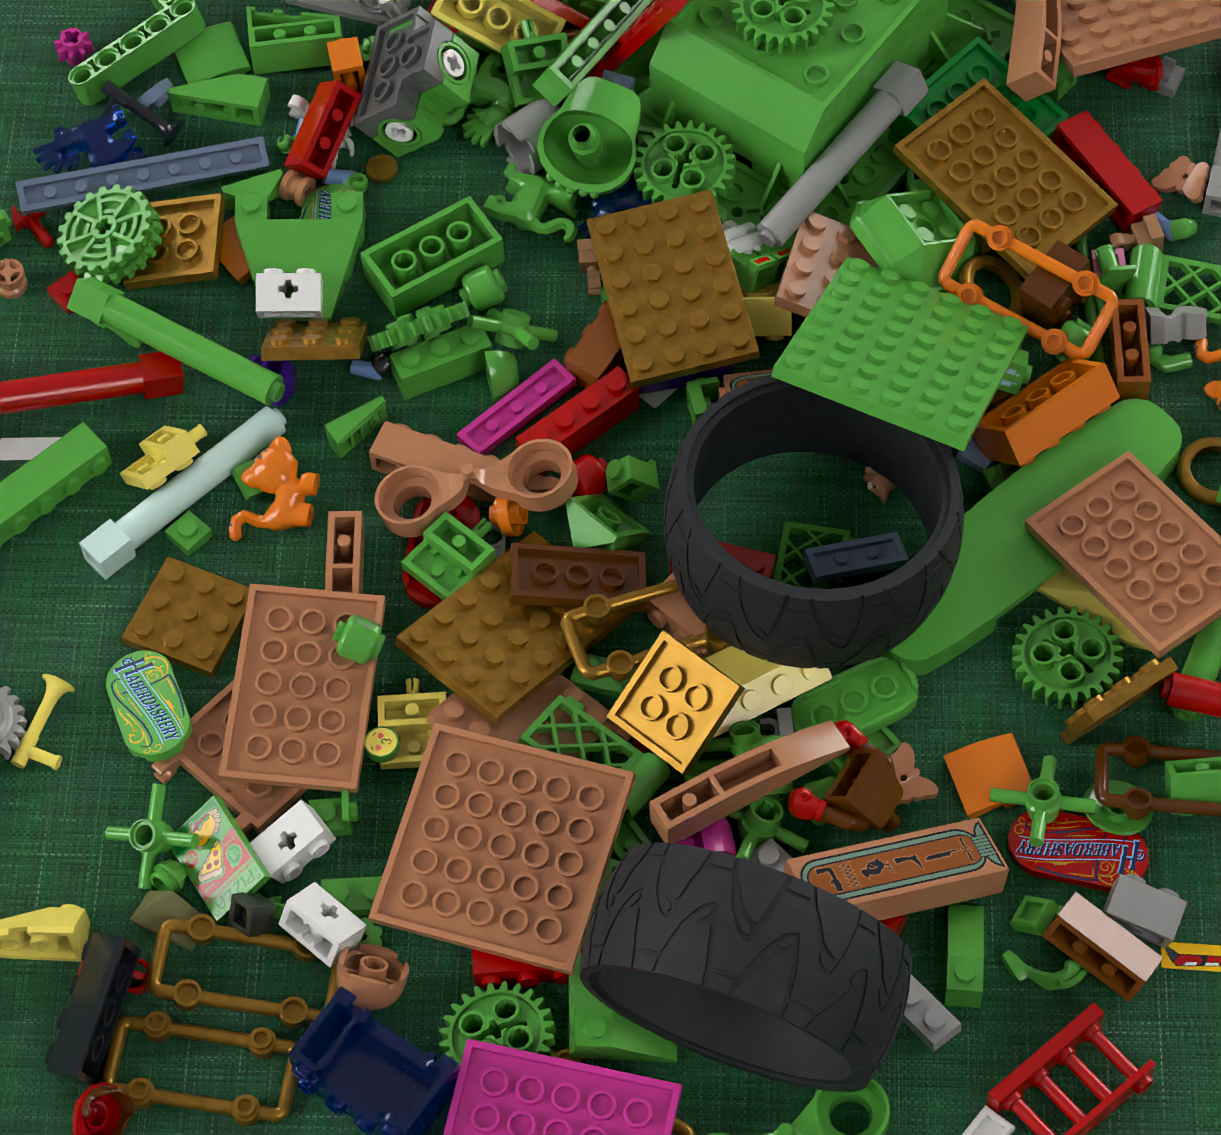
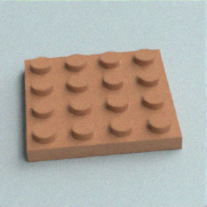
M812 212L796 230L773 305L807 317L847 257L863 259L869 265L879 268V266L850 226Z

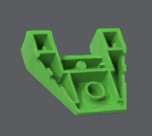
M236 192L235 225L237 239L243 251L249 273L252 276L255 290L256 273H264L265 269H282L283 273H296V270L301 268L314 269L315 273H321L323 280V318L331 321L344 291V284L348 274L352 271L355 264V257L359 247H362L365 239L363 192H331V219H270L268 192ZM287 287V292L284 293L286 298H291L292 293H294L293 287ZM266 318L267 322H276V320H279V319H286V318ZM289 318V319H294L295 321H308L309 319H313V318Z

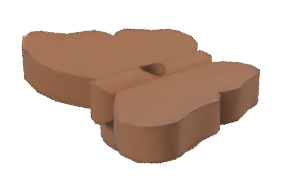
M1180 156L1169 165V168L1164 169L1160 175L1153 178L1151 183L1159 192L1170 193L1177 191L1181 195H1186L1192 203H1199L1204 198V192L1207 187L1206 182L1209 180L1211 169L1205 162H1200L1196 165L1187 156Z
M906 742L902 743L898 750L890 756L893 759L896 778L903 788V796L898 805L909 804L912 800L918 802L924 799L936 798L938 796V787L931 780L920 776L919 769L914 768L915 756L912 747Z

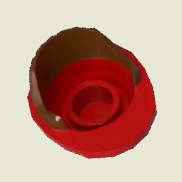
M106 1082L89 1086L75 1101L72 1120L73 1135H123L129 1119L136 1110L134 1100L125 1091Z

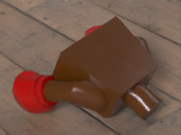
M847 720L836 721L834 723L850 746L849 751L838 757L848 756L849 754L850 756L823 800L815 797L814 793L805 787L796 788L791 791L787 801L790 814L796 819L815 820L819 823L824 821L838 828L860 833L866 830L883 829L884 832L895 830L900 825L901 819L894 810L903 796V788L896 778L893 759L869 743V738L863 735L854 723Z

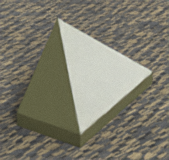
M148 891L130 921L157 935L160 925L164 921L173 918L190 920L193 916L201 913L174 891ZM172 933L170 942L192 952L196 944L189 939L188 935Z

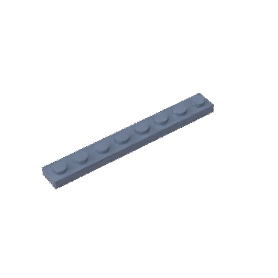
M262 136L17 181L15 183L21 213L26 215L73 206L77 201L83 202L86 200L85 195L89 192L96 194L99 192V188L104 186L110 190L114 184H120L123 190L127 186H131L136 192L144 193L268 170L270 166Z

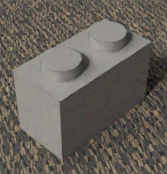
M1120 874L1113 882L1102 912L1134 936L1166 949L1175 938L1187 901L1180 899L1179 895L1170 889L1159 888L1158 890L1146 885V881L1139 876Z

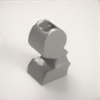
M1178 306L1171 315H1165L1159 308L1144 307L1147 340L1150 344H1167L1170 341L1181 342L1182 339L1197 340L1207 336V309Z

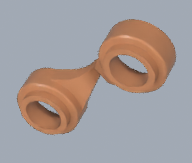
M535 439L522 444L499 462L484 469H478L471 463H465L461 467L462 473L453 474L432 470L421 465L400 467L390 472L378 485L375 493V506L389 531L402 537H418L423 535V532L445 511L450 512L465 499L471 480L487 493L501 499L515 501L527 510L548 511L562 505L572 496L577 487L578 472L570 452L563 444L551 439ZM555 471L561 474L558 484L550 491L534 493L527 489L530 480L540 472ZM422 496L431 499L429 509L422 516L415 519L399 517L401 507L409 499Z

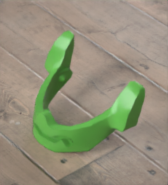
M1058 906L1059 908L1056 912V915H1058L1060 911L1064 908L1063 906ZM1007 950L1001 955L1005 967L1014 979L1022 981L1029 978L1046 990L1070 988L1080 982L1088 973V970L1070 959L1065 962L1063 970L1051 973L1032 968L1011 950Z

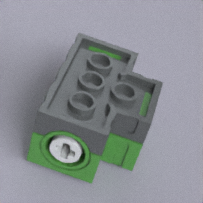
M421 6L378 26L370 55V63L367 67L363 83V91H361L362 97L357 107L358 111L353 125L397 158L437 141L441 138L444 131L442 125L445 121L446 113L458 106L463 107L470 100L479 53L439 20L437 21L434 16Z

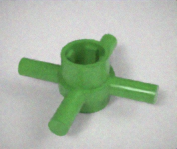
M781 794L765 795L745 808H741L728 815L738 821L737 832L742 840L736 857L750 860L755 848H758L770 838L776 839L804 853L809 840L780 826L783 809L778 799Z

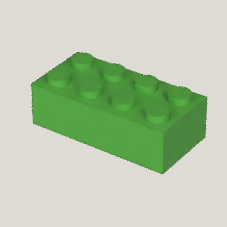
M471 196L360 253L364 276L395 319L461 285L463 275L483 265H489L493 268L505 261L502 237Z

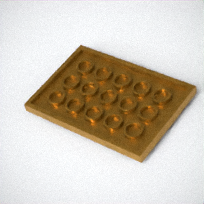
M985 78L907 135L893 149V153L966 223L977 219L991 226H1007L1013 231L1015 239L1045 255L1057 240L1069 247L1115 212L1118 206L1103 189ZM978 234L980 237H982V238L987 242V238H985V237L981 236L980 234ZM1010 250L996 251L1025 280L1037 266Z
M711 189L587 219L590 237L632 389L759 358V349Z
M534 531L519 542L551 545ZM508 550L397 635L395 645L496 726L575 662L561 629L560 622L566 612L576 608L510 603V550ZM610 612L609 619L600 625H593L587 620L574 623L585 652L589 651L630 618L632 612Z

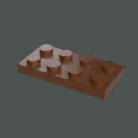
M511 543L510 603L579 608L583 606L585 599L593 594H601L609 599L647 587L645 552ZM647 601L616 611L645 613Z

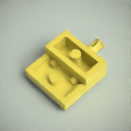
M198 424L189 432L164 425L139 443L145 455L119 474L128 485L146 490H154L167 481L166 476L171 472L183 470L192 464V457L200 452L195 443L207 436V432L201 424Z
M409 678L405 681L406 694L377 696L378 727L384 726L394 730L400 744L399 752L394 759L389 762L380 763L381 770L420 767L433 726L427 722L428 714L447 699L446 692L420 693V680L417 678H413L412 690V681Z

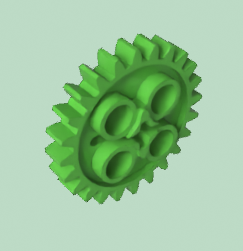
M731 0L732 22H736L737 32L744 31L743 39L745 41L754 38V47L764 43L766 44V52H769L773 46H777L779 54H782L784 47H789L791 52L795 53L796 45L800 44L806 50L808 49V40L817 44L819 43V34L827 35L828 26L833 25L835 4L834 0Z
M692 120L688 122L687 127H682L680 121H676L675 129H671L667 124H664V132L662 134L653 130V140L644 138V148L637 147V162L633 170L634 180H636L638 191H643L644 200L652 198V204L711 189L717 205L716 195L726 197V187H733L732 177L736 176V157L733 154L732 144H726L725 135L717 137V128L715 127L706 132L704 122L698 128H694Z
M463 301L444 308L443 304L432 308L427 306L415 311L416 319H414L412 313L398 317L397 321L385 325L387 330L367 337L372 352L392 345L394 349L406 345L407 347L422 342L421 334L424 335L426 341L440 336V332L452 328L451 323L470 316L466 302Z
M1060 606L1058 607V614L1053 616L1046 609L1045 619L1042 620L1036 615L1032 616V626L1024 623L1022 625V634H1016L1015 636L1016 645H1012V669H1016L1015 679L1023 680V691L1033 688L1032 699L1035 700L1041 695L1045 696L1046 706L1054 699L1058 700L1059 709L1063 708L1065 701H1070L1072 708L1076 709L1078 700L1087 703L1091 700L1092 695L1094 697L1099 694L1103 695V689L1109 691L1113 686V681L1120 680V670L1123 669V646H1119V634L1112 635L1111 624L1101 627L1102 616L1091 620L1090 610H1086L1080 616L1077 615L1076 607L1071 609L1070 614H1065ZM1065 635L1069 636L1070 638L1063 639L1059 636ZM1094 653V654H1096L1097 656L1090 657V656H1087L1086 654ZM1040 658H1046V659H1048L1049 661L1041 662V661H1038V659H1040ZM1073 676L1077 679L1068 680L1065 677Z
M503 981L500 989L496 990L492 983H488L486 992H482L478 986H475V996L472 998L463 993L461 996L464 1004L460 1006L452 1003L451 1008L455 1015H444L443 1019L447 1027L439 1029L443 1041L439 1042L442 1053H445L442 1057L445 1065L450 1066L449 1070L453 1077L458 1076L467 1038L514 1048L521 1041H528L524 1047L514 1049L551 1057L553 1055L549 1047L557 1045L553 1033L557 1032L554 1021H551L553 1016L550 1008L545 1009L544 999L542 997L536 999L533 989H529L523 994L520 983H517L512 990H509L507 981ZM515 1012L510 1018H501L505 1013ZM473 1027H482L476 1033H468Z

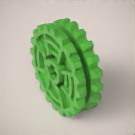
M114 184L110 190L106 186L100 187L98 193L93 194L89 192L85 195L86 200L83 202L77 201L73 205L75 208L73 212L66 213L64 216L66 223L59 226L58 231L62 236L57 239V244L62 248L59 250L61 257L79 278L94 277L106 284L112 281L116 285L121 283L122 278L125 276L129 279L134 277L135 271L138 268L143 270L147 266L145 261L148 258L155 257L156 251L154 248L161 245L162 239L158 234L163 232V226L159 222L161 220L157 211H154L155 209L142 192H136L131 186H127L123 190L120 184Z

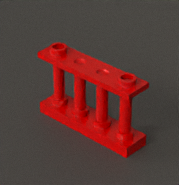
M1093 1003L988 1092L986 1106L997 1114L1004 1109L1007 1111L1012 1110L1036 1135H1056L1022 1100L1024 1097L1022 1093L1029 1087H1039L1075 1124L1064 1135H1087L1135 1092L1141 1095L1154 1082L1152 1076L1156 1063L1150 1059L1138 1069L1101 1032L1103 1029L1101 1024L1104 1012ZM1083 1041L1086 1043L1091 1042L1127 1078L1115 1091L1112 1092L1075 1055V1048ZM1057 1063L1061 1066L1065 1064L1101 1101L1087 1115L1049 1078V1070Z

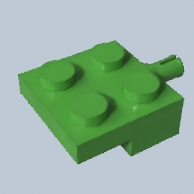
M526 19L520 22L524 39L508 41L501 48L515 108L525 107L537 99H546L532 84L568 46L565 32L536 36L533 19Z
M445 511L423 532L424 540L401 561L402 569L444 600L496 560L495 548L482 539L493 527L489 521L486 522V519L482 518L470 530Z

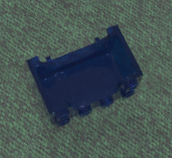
M341 986L288 1053L292 1066L291 1071L298 1079L295 1082L296 1086L309 1096H313L315 1093L325 1100L324 1104L335 1114L341 1116L345 1113L354 1119V1125L367 1135L372 1133L376 1135H424L453 1097L460 1069L459 1063L445 1054L437 1061V1056L432 1051L428 1054L424 1053L374 1020L370 1010L366 1008L363 1011L360 1007L353 1005L356 995Z

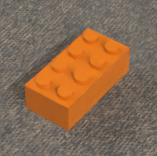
M1067 358L1020 390L1018 395L1014 394L986 413L973 435L981 452L988 460L1017 465L1019 467L1026 466L1036 459L1035 456L1044 449H1050L1058 445L1061 441L1060 438L1069 432H1074L1084 427L1085 421L1092 416L1106 412L1110 408V404L1119 399L1120 396L1105 363Z

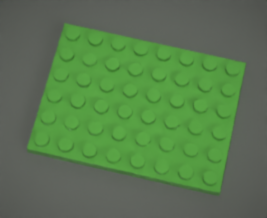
M847 257L775 363L771 377L965 451L1023 343L1029 327L1023 325L1015 317H1004L991 312L988 307L983 305H969L962 302L955 294L941 293L931 289L923 282L902 279L892 270H881L869 265L863 259Z

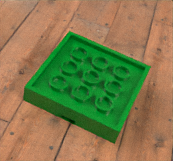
M977 36L925 81L929 92L906 117L898 115L889 125V128L905 138L983 78L995 87L1050 140L1057 124L1069 119L1070 116L1045 94L1025 102L1019 95L1013 92L1006 85L1009 62Z

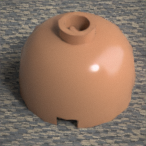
M359 944L358 950L350 952V946L344 948L339 954L336 969V984L342 997L357 1009L365 1012L381 1010L393 1005L402 995L409 976L408 963L405 961L403 966L398 961V953L379 945Z

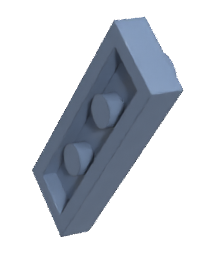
M898 532L807 548L802 555L813 584L827 582L832 577L843 579L901 568L909 560Z

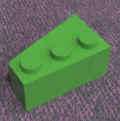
M246 6L249 47L254 75L331 66L327 42L343 38L340 16L302 12L301 16L284 15V11L280 9H274L273 13L256 12L255 7Z

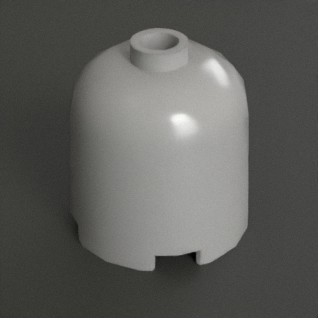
M537 99L505 118L494 127V137L497 146L504 145L510 155L506 161L516 164L518 172L534 175L543 168L537 149L539 134L544 123L561 109L559 105L554 107L547 99Z

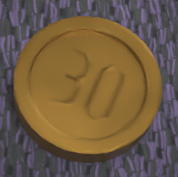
M386 154L373 156L366 165L368 177L376 183L389 182L395 178L398 172L395 159Z

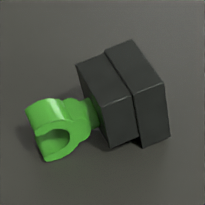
M244 892L232 894L228 924L248 937L272 931L273 919L281 918L286 904H281V896H273L267 899L261 894L247 895Z

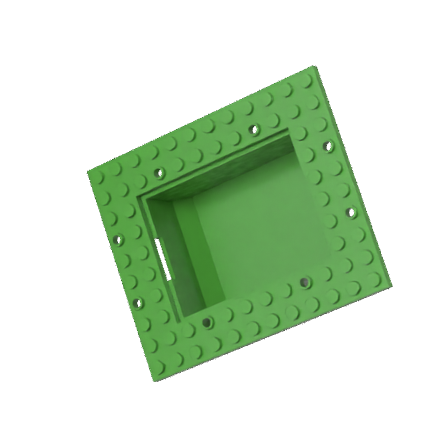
M689 0L677 15L612 72L634 77L635 84L632 91L639 97L641 104L639 125L664 129V124H667L671 129H675L676 121H680L682 127H687L688 122L692 120L694 128H698L704 122L706 132L714 127L717 128V137L725 135L726 144H732L734 152L752 162V169L736 160V176L732 177L733 187H726V197L716 196L717 203L727 210V221L732 220L738 225L751 222L757 226L874 96L875 90L873 86L896 60L920 69L926 81L977 36L1007 60L1011 51L1015 16L986 0H834L835 16H833V25L828 26L826 36L819 34V43L816 44L808 40V49L806 50L799 44L796 45L795 53H792L789 47H784L782 54H779L777 46H773L769 52H766V44L762 43L758 47H754V38L746 41L743 39L744 31L737 32L736 22H732L731 0ZM888 127L813 212L850 226L851 210L857 201L871 200L892 194L907 177V170L909 169L893 153L894 146L904 138ZM734 214H739V215H741V216H740V217H735V216H733V215H734ZM796 231L782 245V247L778 248L780 249L786 246L791 247Z

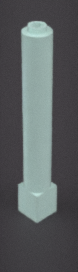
M265 406L114 523L109 519L79 542L84 559L105 580L136 557V548L229 477L234 468L251 460L269 446L277 436L283 435L286 432L284 425L287 423L283 414L277 408L271 409Z

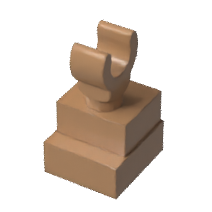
M1155 213L1143 216V221L1131 224L1130 235L1127 233H1114L1108 236L1111 243L1109 245L1114 246V249L1123 248L1124 253L1131 250L1132 247L1134 248L1144 243L1155 245L1163 253L1164 234Z
M578 239L580 273H587L589 296L601 295L600 270L592 240Z

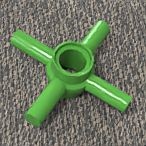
M491 308L487 312L488 318L470 315L467 320L469 328L496 332L495 342L515 349H522L524 345L530 350H535L539 345V340L555 342L558 337L556 329L529 325L531 316L514 309L505 308L500 312L496 308Z
M759 715L749 721H740L733 724L729 728L730 737L713 738L704 752L730 751L733 753L734 758L786 735L763 736L760 731V720L763 717Z
M1051 755L1044 756L1040 778L1031 781L1027 791L992 787L990 790L991 802L1025 806L1027 814L1032 820L1029 843L1034 847L1043 845L1046 824L1053 822L1058 817L1059 810L1096 813L1097 800L1061 795L1059 786L1054 781L1057 759Z
M152 784L147 819L137 820L131 828L108 826L105 830V837L108 840L129 841L133 848L142 853L138 881L139 889L152 890L150 876L154 873L156 855L167 853L173 846L196 848L199 845L198 834L174 832L170 825L162 821L166 785Z

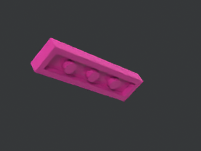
M554 358L457 433V441L473 452L486 456L575 387L576 378Z

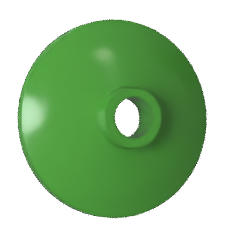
M1109 780V793L1125 795L1127 790L1137 788L1126 782ZM1095 784L1086 791L1085 799L1097 800ZM1097 800L1096 813L1085 814L1101 830L1116 835H1133L1148 827L1153 811H1150L1141 820H1133L1126 815L1123 809L1105 807Z

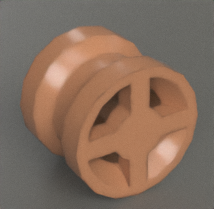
M291 169L282 178L278 191L279 198L285 201L291 199L297 206L303 208L306 198L316 188V181L309 176L303 178L297 171Z
M15 259L0 261V295L6 299L20 297L28 287L23 266Z

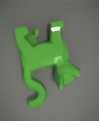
M509 162L503 174L509 179L506 191L511 195H515L513 201H506L502 195H489L483 206L485 215L502 222H508L520 231H533L538 234L549 235L558 230H565L564 241L567 243L572 242L578 230L573 221L567 218H556L547 223H542L541 219L548 204H552L572 218H576L577 212L574 206L577 200V193L568 194L565 188H556L555 182L548 181L541 175L518 172L516 164Z

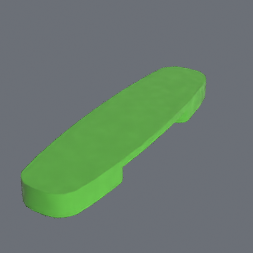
M1137 398L1123 400L1110 407L1106 412L1094 416L1085 422L1084 427L1070 432L1060 439L1061 441L1058 445L1044 450L1036 456L1032 463L1022 466L964 514L962 546L950 583L937 606L910 637L888 652L884 651L879 657H889V660L896 662L899 660L906 663L916 676L926 675L991 634L995 630L997 621L1001 616L1029 597L1065 568L1025 529V520L1127 451H1130L1157 478L1164 482L1176 467L1180 452L1182 435L1177 423L1165 411L1150 401Z

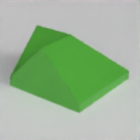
M603 493L570 497L566 501L573 547L633 551L650 533L649 530Z

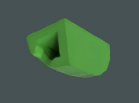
M484 351L487 381L493 402L496 404L514 390L516 386L518 387V362L514 355L506 351Z

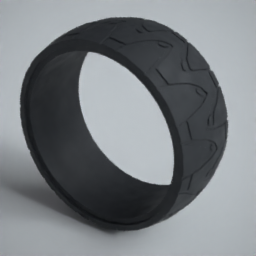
M771 375L740 385L719 398L716 403H713L699 417L683 442L671 469L664 502V532L667 555L678 587L695 615L703 624L705 622L706 626L714 634L731 646L741 651L744 650L745 653L759 659H766L768 662L797 668L817 667V669L853 665L875 658L884 651L888 652L910 637L937 606L950 583L962 546L964 506L962 504L964 498L957 465L952 451L946 444L771 377ZM787 452L831 454L852 460L866 467L868 466L894 484L916 509L923 522L928 541L918 554L904 566L878 580L858 586L837 589L798 587L762 576L734 559L713 538L699 513L698 505L706 493L721 478L739 466L755 459Z
M655 842L632 847L608 878L594 906L584 939L579 976L584 987L607 1007L646 1030L690 1051L772 1080L816 1090L854 1092L866 1088L887 1057L900 1029L909 996L912 954L908 946L903 943V940L882 922L848 901L811 883L768 866L726 853L683 844Z

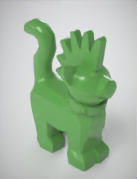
M493 52L481 64L474 76L471 97L468 103L463 107L458 106L454 108L450 113H446L445 121L443 122L444 126L455 125L463 118L464 112L469 105L472 104L480 107L472 108L473 114L467 115L468 122L462 124V128L466 131L464 133L465 139L472 137V145L480 141L481 148H484L494 135V127L521 109L514 106L507 74H503L498 70L497 66L504 64L503 57Z

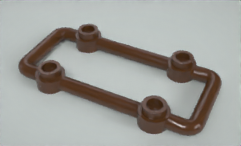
M1130 736L1125 739L1124 743L1104 742L1096 748L1095 796L1103 806L1123 809L1126 815L1133 820L1143 819L1150 811L1221 817L1220 802L1152 797L1147 790L1142 788H1131L1126 791L1125 795L1109 793L1108 757L1109 755L1122 756L1128 766L1138 768L1143 766L1149 759L1175 761L1221 757V750L1151 745L1147 739L1141 736Z

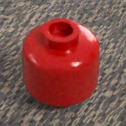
M584 454L574 460L578 472V483L571 497L598 495L608 490L605 471L608 464L603 458L596 459L590 454Z

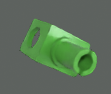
M1103 245L1094 251L1102 274L1099 277L1100 284L1113 290L1118 300L1124 299L1122 289L1137 271L1136 266H1119L1114 246ZM1093 295L1098 314H1100L1104 307V300Z

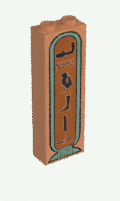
M980 818L787 859L784 873L811 883L848 901L878 921L1002 893L1009 872L1007 864Z

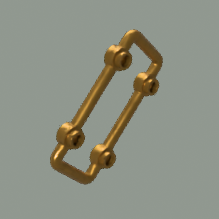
M676 579L609 599L601 594H593L585 599L582 607L572 609L562 616L560 622L561 629L578 671L584 678L597 680L610 676L616 681H624L631 677L634 668L640 666L649 650L633 655L624 650H616L608 656L606 663L591 666L574 623L587 620L593 625H600L609 619L610 612L679 592L680 589ZM707 626L704 628V633L680 640L692 650L707 647L711 651L717 652L727 648L729 645Z
M197 914L190 920L168 919L160 925L147 977V988L153 996L173 1000L176 1007L182 1011H192L199 1005L278 1017L282 1024L291 1029L299 1028L306 1022L326 1024L336 1017L341 998L336 984L337 963L332 966L323 1010L308 1008L306 1002L299 997H289L282 1003L202 991L200 985L190 979L182 980L175 986L161 984L172 933L186 934L196 945H207L214 939L291 951L299 961L304 963L315 961L318 957L294 937L270 933H261V935L248 937L236 928L216 925L214 919L207 914Z
M153 1011L146 1017L130 1015L121 1018L117 1022L108 1049L101 1082L115 1085L129 1094L134 1100L135 1109L137 1110L147 1109L153 1103L231 1115L240 1126L250 1127L259 1120L279 1122L289 1115L303 1060V1051L294 1041L276 1038L274 1032L266 1027H259L248 1034L172 1022L167 1013ZM128 1031L145 1032L146 1037L155 1043L164 1042L171 1036L249 1048L251 1054L258 1059H268L275 1053L288 1054V1062L277 1107L262 1106L259 1104L258 1099L249 1094L241 1095L234 1101L155 1089L152 1082L146 1078H136L128 1084L115 1082Z

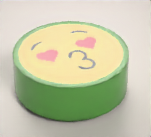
M381 726L367 733L365 750L371 760L385 763L397 756L400 744L394 730Z

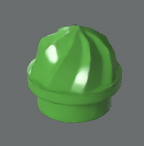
M169 859L158 863L154 867V873L150 876V881L157 891H174L178 893L182 890L187 874L181 863Z

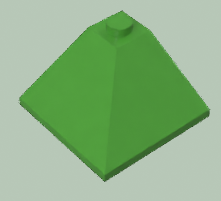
M580 952L574 974L569 975V1058L676 1063L677 1044L619 1015L613 1009L600 1002L599 999L594 997L584 987L579 976L582 952Z

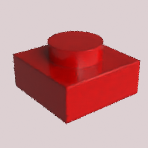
M72 270L47 288L48 295L67 314L73 312L67 309V305L76 280L79 278Z

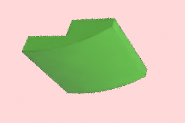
M231 21L206 27L200 35L174 51L188 84L237 73L245 74L253 69Z

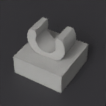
M1165 56L1161 60L1164 72L1163 79L1160 80L1159 90L1153 92L1173 98L1184 77L1186 68L1177 66V60Z
M777 708L776 720L772 718L761 719L760 730H771L774 732L772 735H789L794 733L791 708Z

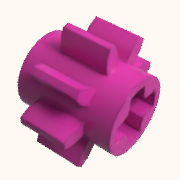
M76 27L61 31L60 40L54 41L59 61L63 62L66 60L71 66L81 64L87 60L88 53H94L89 33L87 31L82 33Z

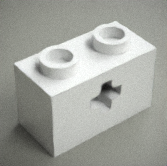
M269 268L265 269L264 273H256V314L258 318H323V280L321 273H315L314 269L309 268L297 269L296 273H283L282 269ZM287 287H293L294 289L291 298L285 297L284 293L287 292Z
M300 800L250 842L271 877L284 884L286 881H291L298 877L303 867L313 858L324 855L328 851L330 844L336 840V837L315 809Z
M316 882L287 900L278 923L330 968L338 963L339 954L344 948L350 946L349 952L357 950L367 926Z

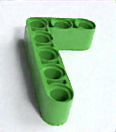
M150 0L153 7L158 11L156 14L70 71L68 80L80 102L88 106L100 102L107 97V95L101 92V88L106 81L109 80L121 88L204 31L206 23L195 1Z

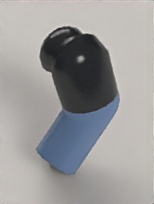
M387 350L380 353L370 362L353 359L350 374L380 380L392 372L390 354L395 352Z

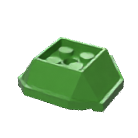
M932 189L887 194L876 199L857 201L851 210L850 228L881 270H892L902 279L913 282L920 281L927 284L931 289L941 293H949L940 286L938 274L962 227L965 225L955 211ZM974 236L969 241L951 275V279L960 283L959 276L963 265L972 257L982 255L983 251L976 243Z

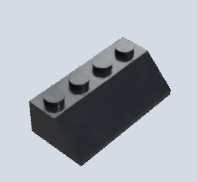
M94 932L91 941L88 940L85 943L81 955V960L84 962L80 974L74 976L70 985L69 994L72 996L68 1008L62 1010L58 1019L57 1028L60 1031L55 1044L52 1043L46 1054V1071L87 1086L97 1083L142 950L127 938Z

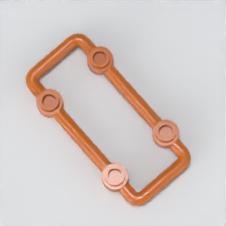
M977 219L968 221L962 227L938 274L940 286L945 291L958 296L962 302L969 305H983L996 314L1019 319L1023 325L1029 327L1027 334L1041 341L1044 351L1052 355L1063 353L1072 359L1086 360L1094 353L1119 304L1116 293L1100 284V279L1094 272L1088 270L1078 272L1015 239L1014 233L1009 227L1004 225L991 226ZM975 232L987 238V243L993 250H1010L1072 283L1073 289L1078 295L1083 297L1095 295L1106 302L1081 348L1070 343L1067 334L1063 330H1046L984 297L983 291L978 285L974 283H964L962 285L951 279L952 273Z

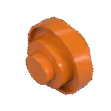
M497 497L493 505L489 507V517L493 525L496 524V527L501 530L505 537H516L523 533L524 524L528 522V510L518 505L515 501Z

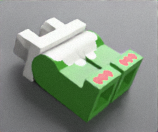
M732 220L723 222L722 227L740 287L748 293H752L768 287V284L773 285L780 282L791 247L786 246L780 249L776 246L768 247L759 239V231H755L757 226L751 222L741 225Z

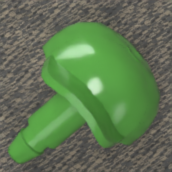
M587 77L580 81L569 94L561 109L544 123L539 134L537 149L540 162L547 172L546 179L548 181L554 180L555 187L558 189L565 188L568 194L579 192V195L582 197L588 194L594 199L599 195L613 193L624 186L632 176L637 162L635 143L640 123L641 104L635 92L600 77Z

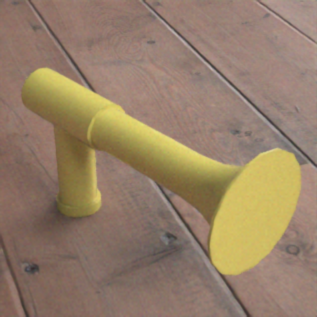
M43 674L42 677L47 685L46 693L28 730L25 731V735L20 741L19 748L16 749L10 761L19 768H25L29 759L52 767L54 770H57L62 762V756L54 755L35 746L58 699L67 692H74L75 689L68 682L56 676Z

